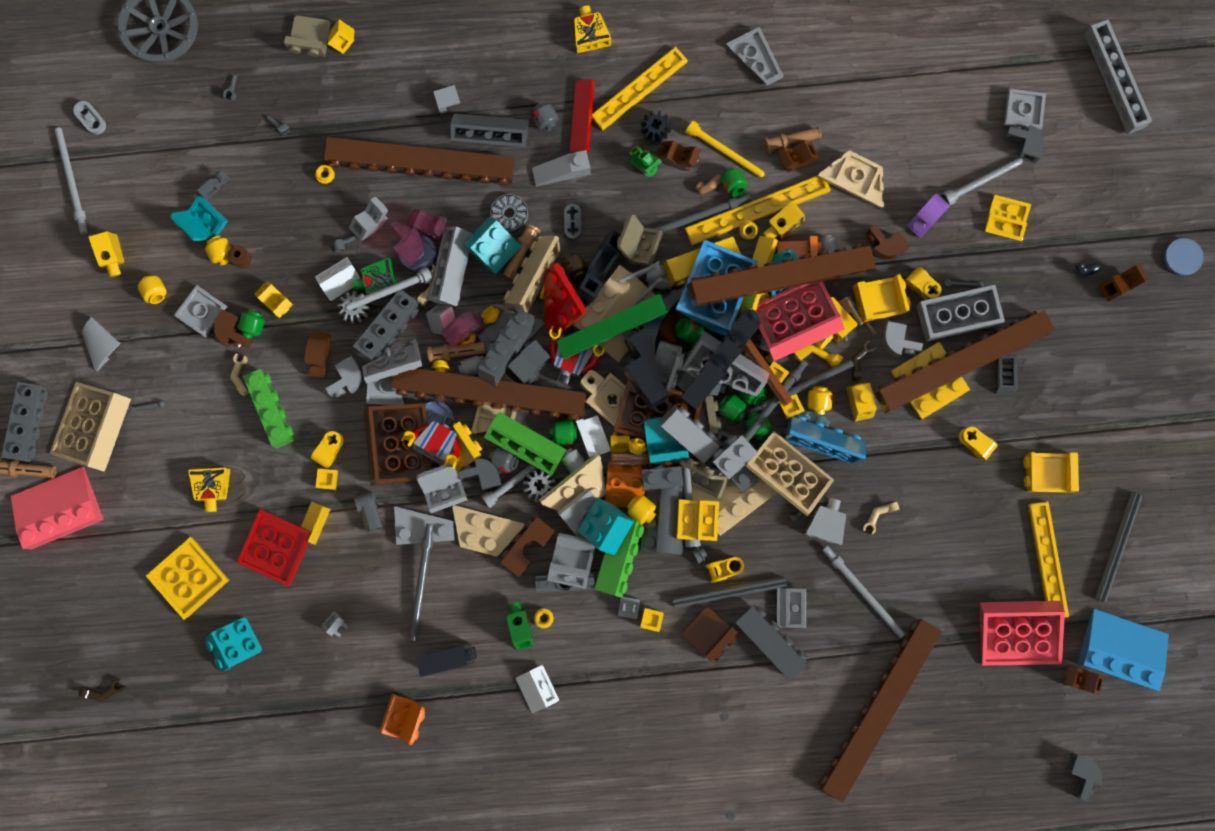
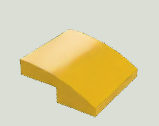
M993 195L985 232L1022 241L1031 204Z
M678 500L676 539L717 541L719 502Z

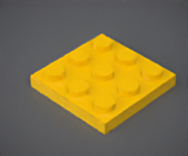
M940 342L890 371L894 380L903 374L909 376L913 374V369L919 366L926 368L929 366L928 362L936 358L942 360L946 358L945 354L947 353ZM960 377L909 403L920 420L968 392L970 388L963 377Z
M189 537L146 575L183 620H186L230 581L193 537Z

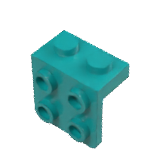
M197 196L188 211L174 212L170 215L174 224L182 228L187 233V236L194 241L207 240L218 236L228 222L203 196Z
M662 417L645 419V435L650 463L663 464L669 460L680 462L684 458H689L688 450L661 427L659 421Z
M241 618L213 631L205 638L206 647L210 652L212 651L215 657V665L218 669H221L222 673L262 651V647L246 618Z

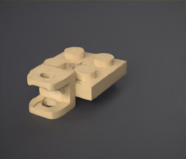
M589 370L580 382L582 389L590 395L585 403L615 427L626 385L611 373L604 380L597 372ZM591 379L594 383L589 384L587 380ZM615 395L617 397V404L610 405L607 397Z

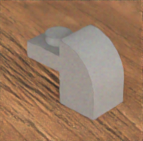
M377 197L370 199L365 211L354 216L349 229L360 241H363L384 225L388 219L386 217L388 209Z
M888 321L884 325L882 342L885 350L890 355L898 358L902 355V351H904L906 355L915 356L922 351L923 343L904 340L907 325Z
M350 356L335 365L342 379L325 388L332 398L344 395L347 389L350 393L354 394L362 384V372L355 359Z

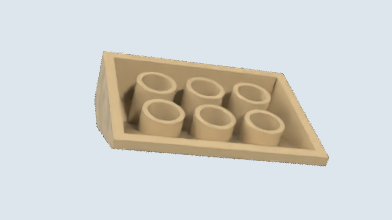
M542 236L539 237L538 241L533 242L529 258L525 257L521 265L523 268L521 273L516 274L512 283L514 284L512 290H508L504 297L507 308L513 311L519 308L527 313L530 311L544 284V273L555 263L560 253L559 237Z
M619 265L603 285L596 299L586 307L588 312L573 325V328L576 331H580L638 303L637 299L648 288L636 277L618 283V279L631 274ZM651 291L642 301L655 296V294ZM622 334L598 345V348L601 350L606 346L607 350L605 353L618 363L629 350Z
M76 382L49 454L105 472L131 399Z
M773 431L759 448L758 453L746 465L747 468L806 516L811 513L834 481L833 478L775 431Z
M751 470L750 472L757 480L754 484L740 492L733 481L728 479L721 498H716L692 486L694 501L719 502L718 537L778 492Z

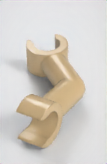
M432 264V270L430 271L432 280L435 271L434 264ZM432 281L429 282V287L417 298L418 303L422 306L429 301L428 297Z
M236 353L233 357L235 364L230 378L239 393L245 397L249 394V390L238 376L242 366L247 363L248 359L244 356L243 360L238 362L239 354Z
M898 502L875 507L868 523L863 526V531L870 525L873 528L871 533L873 535L876 532L875 524L879 514L899 510Z

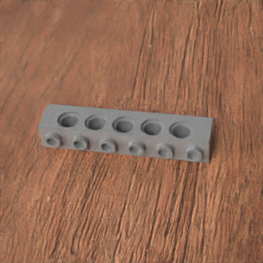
M1109 20L1091 25L1084 35L1127 135L1144 129L1152 122V119Z

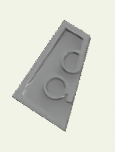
M760 27L726 43V46L766 86L784 78Z
M416 338L410 341L411 345L403 349L401 346L394 349L395 353L388 357L381 356L362 366L366 384L421 367L422 362Z
M386 348L383 356L388 357L391 353L390 349ZM393 376L367 383L366 405L386 406L404 404L402 396L395 394L396 391L391 389Z
M394 506L396 545L421 543L422 539H424L426 524L434 525L433 542L455 541L454 521Z

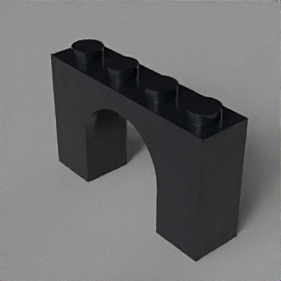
M470 643L417 656L416 661L419 675L422 677L468 666L475 663L477 652L476 648L472 647Z

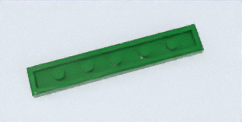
M655 295L558 340L557 343L563 359L570 358L666 314L667 310L661 295Z

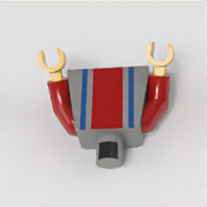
M552 326L549 332L550 341L548 347L550 362L554 364V369L561 371L557 381L568 385L571 375L580 378L581 375H586L589 370L595 369L601 359V355L607 348L605 346L600 351L598 345H596L594 348H589L570 358L563 359L557 343L558 340L564 338L560 336L562 329L559 328V333H554Z
M448 417L445 418L442 424L432 421L431 424H424L411 432L407 431L401 441L408 440L409 447L413 443V450L438 464H444V466L451 464L453 466L452 469H455L460 456V443L456 439L457 433L452 431L453 425L456 423Z

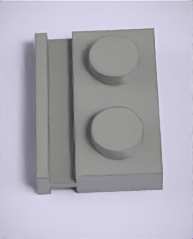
M777 588V625L780 628H806V589Z

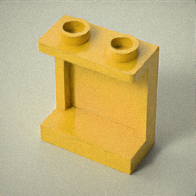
M901 274L865 283V281L858 282L852 287L859 316L863 323L903 315L910 311L911 303L910 299L906 296V284Z
M1030 452L1024 457V468H1026L1027 475L1024 477V486L1027 487V492L1074 493L1079 491L1078 453L1053 454Z

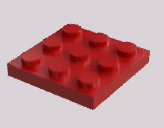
M259 509L237 563L281 584L291 586L309 544L308 540L312 532L263 509Z

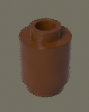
M233 246L228 252L229 260L238 268H245L251 262L250 253L242 246Z

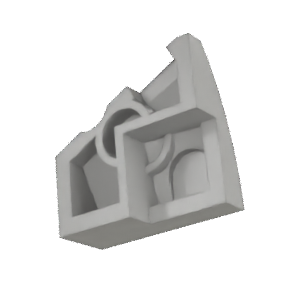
M93 317L87 321L82 330L93 367L98 371L110 359L108 356L121 343Z

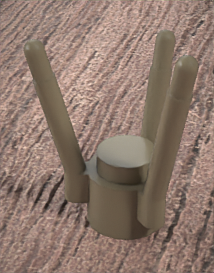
M851 296L843 298L838 302L849 315H854L860 325L863 324L859 316L857 304ZM865 322L868 329L873 334H876L872 325L869 322ZM847 335L844 337V341H848Z

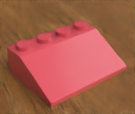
M822 281L789 288L759 302L756 309L760 318L759 321H761L759 330L774 361L845 330L841 316Z
M84 467L11 496L15 528L23 549L32 550L104 520Z
M1060 601L980 602L979 621L982 666L1062 664L1065 611Z

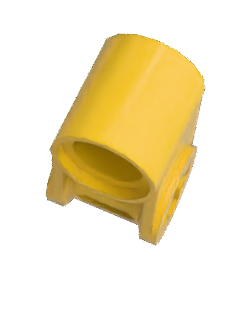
M919 266L905 279V283L924 300L938 298L941 294L942 289L939 283ZM933 289L935 292L930 295L928 292Z
M975 427L962 429L959 433V441L981 460L986 461L998 446L995 441ZM967 433H971V436H970V437H971L972 439H970V440L967 439V438L969 437V435H968Z
M334 431L326 433L312 453L311 459L328 469L344 444L343 436ZM336 437L338 442L336 444L332 443L330 438Z
M732 557L705 565L712 579L710 583L725 580L728 577L741 573L744 568L743 561L740 558ZM733 560L740 563V569L737 572L729 568V564Z

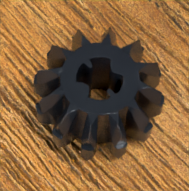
M651 111L650 116L644 115L645 121L640 123L642 126L640 132L645 134V140L651 137V143H654L655 139L661 143L662 138H668L667 133H671L672 129L669 126H671L672 122L667 120V114L661 116V111H658L657 115H655ZM653 125H657V127L659 126V129H655Z

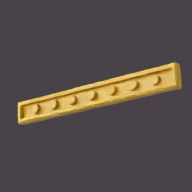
M815 176L686 227L685 232L691 246H695L704 240L707 241L740 228L741 224L745 221L755 222L778 213L792 201L798 205L826 194L831 189L827 182Z

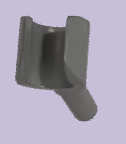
M232 75L229 89L223 92L225 99L228 98V94L231 92V100L237 98L234 92L236 75Z
M271 116L267 117V120L278 129L281 135L284 136L291 131L285 122L279 124Z
M353 235L344 240H335V252L345 251L344 245L358 239V237Z

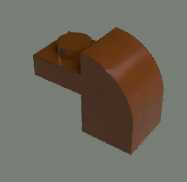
M674 140L664 141L657 157L668 166L683 171H690V168L695 167V164L698 162L701 149L696 146L684 147Z
M803 141L793 148H783L778 151L780 155L779 160L787 172L796 171L819 159L811 141Z
M876 224L867 231L868 241L876 246L872 253L879 259L892 260L910 247L900 231L888 239L885 238Z
M1139 263L1105 281L1099 287L1109 302L1148 281L1149 278Z
M221 309L214 323V332L217 339L227 347L232 343V345L240 349L243 346L249 349L253 342L237 334V324L240 318Z
M311 333L307 341L304 358L306 376L326 378L327 357L331 352V334Z
M1070 665L1065 673L1063 685L1100 695L1104 676Z

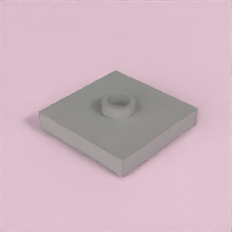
M1009 88L1007 90L1003 126H1019L1027 129L1032 125L1041 131L1046 93Z
M196 285L174 316L206 338L213 329L221 309L226 311L228 306Z
M588 488L557 512L576 537L583 538L578 530L596 500Z

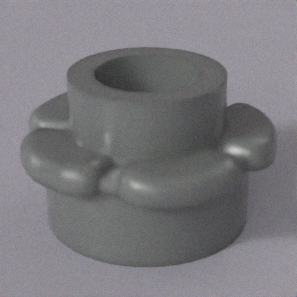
M695 547L690 551L697 564L706 562L707 554L702 547Z

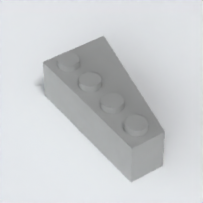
M704 331L685 357L681 370L686 372L688 370L697 375L721 342ZM739 354L719 383L730 385L736 390L757 397L768 381L769 372Z

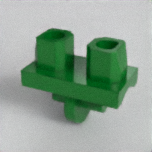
M635 146L629 152L633 158L630 164L648 177L655 175L658 169L657 165L662 163L658 157L642 150L639 146Z

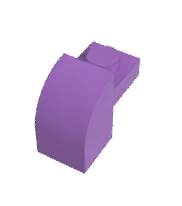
M935 194L907 227L919 238H922L950 205L938 194Z

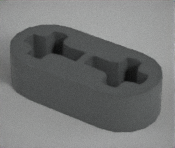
M573 203L567 205L564 209L565 236L572 241L579 239L582 233L581 210L578 205ZM571 209L578 212L574 215L575 220H571V215L567 214ZM571 224H575V230H578V232H575V235H571V232H568L571 230Z

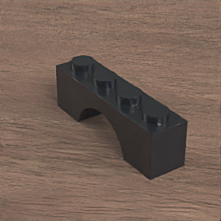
M613 229L604 237L575 289L580 300L586 306H589L596 299L604 284L603 281L606 274L621 253L617 247V241L621 235Z

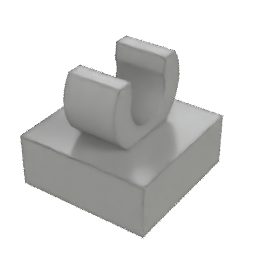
M622 597L620 599L618 616L637 619L640 600Z
M335 610L322 624L324 630L331 636L333 634L338 637L341 636L340 632L337 631L340 626L348 628L341 615Z

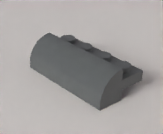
M684 484L682 488L645 491V497L656 505L654 511L656 516L650 523L646 521L643 524L644 532L641 541V552L682 555L683 539H676L678 500H685Z

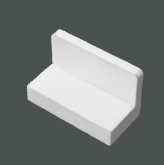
M348 257L315 276L330 301L352 289L353 280L361 279Z
M598 416L576 421L589 458L596 453L602 455L611 451Z
M543 665L516 677V681L532 713L559 701Z

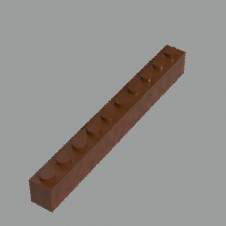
M327 137L324 155L326 163L333 168L347 166V168L352 170L366 168L370 172L384 170L389 174H396V172H403V174L408 176L422 174L426 178L441 176L445 180L459 178L460 181L470 182L471 180H478L479 183L483 184L497 182L501 186L513 184L515 159L510 156Z
M863 244L853 246L851 250H846L844 247L834 250L835 253L829 254L828 251L817 253L815 257H811V254L799 257L800 260L795 261L793 258L782 260L780 264H776L773 261L764 264V267L760 268L757 265L747 267L745 271L733 269L725 275H722L721 272L713 273L710 275V278L705 279L703 276H697L692 278V281L686 285L691 307L869 272L876 268L871 246L863 247Z
M1035 310L1026 315L1027 319L1023 321L1019 318L1011 322V326L1006 329L1002 326L994 330L995 334L990 337L986 334L978 338V342L975 344L969 342L961 346L962 350L957 353L955 350H952L945 354L946 358L942 360L936 358L928 362L929 366L926 368L919 366L913 369V374L909 376L903 374L895 378L896 382L892 384L886 382L878 387L879 390L874 394L884 414L1049 335L1055 329L1045 310L1039 313Z
M417 368L393 376L391 389L396 391L395 394L407 396V393L415 394L414 397L426 399V396H431L437 401L451 399L453 403L464 404V401L472 402L471 405L483 407V404L491 405L490 408L502 410V407L510 408L512 412L527 410L532 415H540V412L548 413L549 417L559 418V415L567 416L568 420L578 421L579 418L583 419L586 393L507 381H499L495 387L479 379V377Z
M923 619L914 620L910 625L909 631L911 632L907 638L904 637L900 642L899 647L901 649L897 655L894 654L889 662L891 665L889 670L884 671L879 679L881 683L878 688H874L869 696L871 700L868 706L864 705L859 714L861 718L858 723L854 722L849 732L851 735L848 740L844 739L839 748L841 750L838 757L835 756L830 763L831 769L829 773H825L820 780V789L842 803L942 633L941 630Z

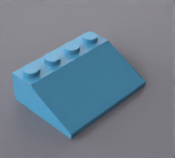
M704 240L686 285L692 281V278L697 276H703L705 279L710 278V275L713 273L721 272L722 275H725L733 269L745 271L747 267L757 265L758 261ZM685 285L676 310L706 328L726 335L734 323L744 297L692 308L687 286Z
M798 415L789 419L783 437L788 443L853 465L865 460L866 442L861 440L860 436L842 434L843 431L837 428H832L831 430L824 428L825 425L814 421L813 424L806 422V418Z
M1093 609L1076 665L1149 690L1160 691L1166 669L1169 634Z

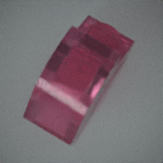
M413 209L406 227L429 238L439 240L440 235L446 229L447 219L442 216H432L421 209Z
M395 221L391 227L401 240L393 249L397 256L411 267L421 257L424 250V242L415 227L410 230L404 223L401 225Z
M468 311L449 323L441 333L453 347L461 345L471 335L479 334L484 328L481 325L480 319Z

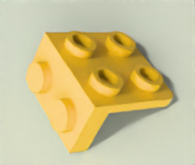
M460 422L453 425L454 429L452 430L457 433L456 439L460 443V456L455 467L457 472L462 470V467L474 462L475 459L482 457L479 452L482 450L477 440L472 441L469 436L472 434L466 424L462 426Z

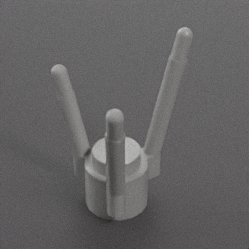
M659 261L645 269L620 278L617 282L621 283L647 274L650 280L655 279V282L637 299V302H641L660 282L664 281L662 276L666 272Z

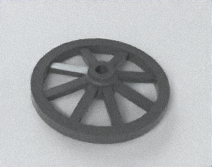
M128 0L125 3L118 20L119 35L125 47L140 60L149 63L173 61L185 54L195 41L198 31V18L189 0H178L186 7L188 13L170 21L168 20L177 0L169 1L163 16L159 14L156 1L149 0L154 15L152 19L134 9L142 0ZM129 15H134L149 24V27L127 30ZM190 20L187 36L170 29ZM152 33L139 50L129 40L131 36ZM166 36H172L183 42L176 49L169 52ZM160 37L163 54H147L148 49Z

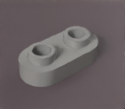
M80 101L74 106L75 116L90 133L99 135L105 131V120L90 103ZM88 110L87 114L83 115V112Z

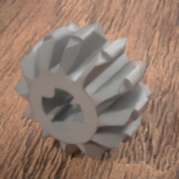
M353 291L352 296L347 292L346 299L340 298L343 304L337 305L339 309H342L339 311V315L344 316L343 320L346 322L350 319V322L354 324L357 319L361 323V316L363 315L367 318L368 315L365 311H370L371 308L365 304L358 307L355 311H346L344 308L345 304L364 297V294L358 295L356 291Z
M534 470L535 477L528 474L527 478L531 481L523 482L524 485L530 486L525 488L524 492L532 491L528 498L531 499L536 495L535 502L539 501V496L543 497L549 490L554 488L550 485L556 482L555 479L548 481L551 475L547 474L544 477L545 472L542 470L540 476ZM538 481H542V484L545 486L544 489L541 488V491H537V487H535V483L539 484Z

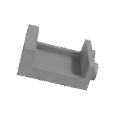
M558 533L547 581L586 589L595 546L586 538Z

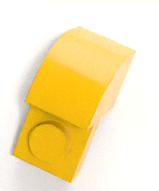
M268 281L254 294L279 318L293 305Z

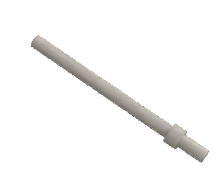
M55 128L54 131L75 211L73 212L74 220L77 221L80 235H85L88 233L85 223L86 215L81 207L62 128Z
M828 545L824 547L822 551L832 561L833 567L840 570L899 638H902L906 633L845 566V561L840 556L837 557Z

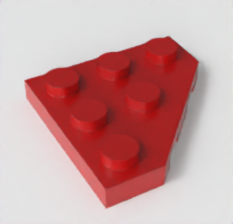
M556 263L544 273L545 325L549 332L553 326L554 333H559V328H561L560 336H562L588 311L560 264Z

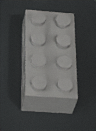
M995 285L924 300L916 305L925 342L996 327L1005 322Z

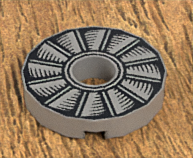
M502 195L492 204L491 218L497 220L507 232H514L522 228L528 218L527 205L517 195ZM507 209H512L515 214L513 217L507 218L504 212Z

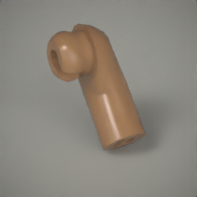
M719 174L715 175L706 185L700 181L695 186V189L699 194L704 195L721 184V176Z

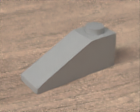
M586 150L567 154L532 168L536 186L591 174Z

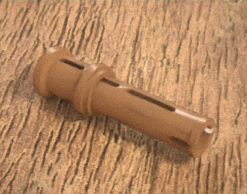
M818 126L789 135L781 133L777 137L764 138L766 153L771 154L772 151L788 148V146L799 144L803 141L821 139L822 134L818 132L820 128Z
M529 223L525 224L524 232L517 239L521 247L511 257L502 274L512 280L526 252L531 248L537 233L541 231Z
M485 341L457 346L444 344L442 347L432 348V346H428L427 353L429 362L433 363L434 361L444 359L449 361L452 357L486 354L487 348Z
M0 459V474L10 475L11 477L26 475L55 478L56 466L21 464L17 460L10 462Z

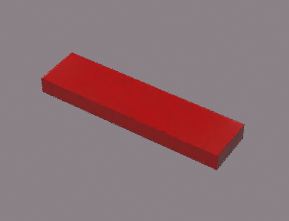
M593 79L575 82L569 153L584 150L589 153L595 81Z

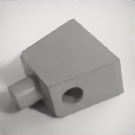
M830 498L827 508L819 506L804 535L841 546L846 521V514L838 512L841 501Z

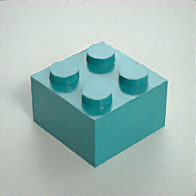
M490 217L463 244L489 271L495 274L521 247L497 220Z
M596 498L578 532L598 550L615 555L634 521L612 503Z

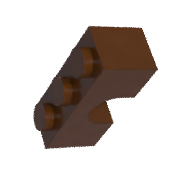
M538 517L535 520L531 518L525 525L527 530L524 534L521 535L519 533L513 541L515 545L512 549H507L500 557L503 559L501 564L519 578L532 563L524 555L525 546L529 542H537L544 547L555 534V531Z

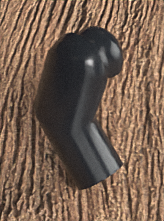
M1079 262L1075 265L1076 273L1082 276H1089L1101 271V266L1098 262L1086 266L1085 262Z

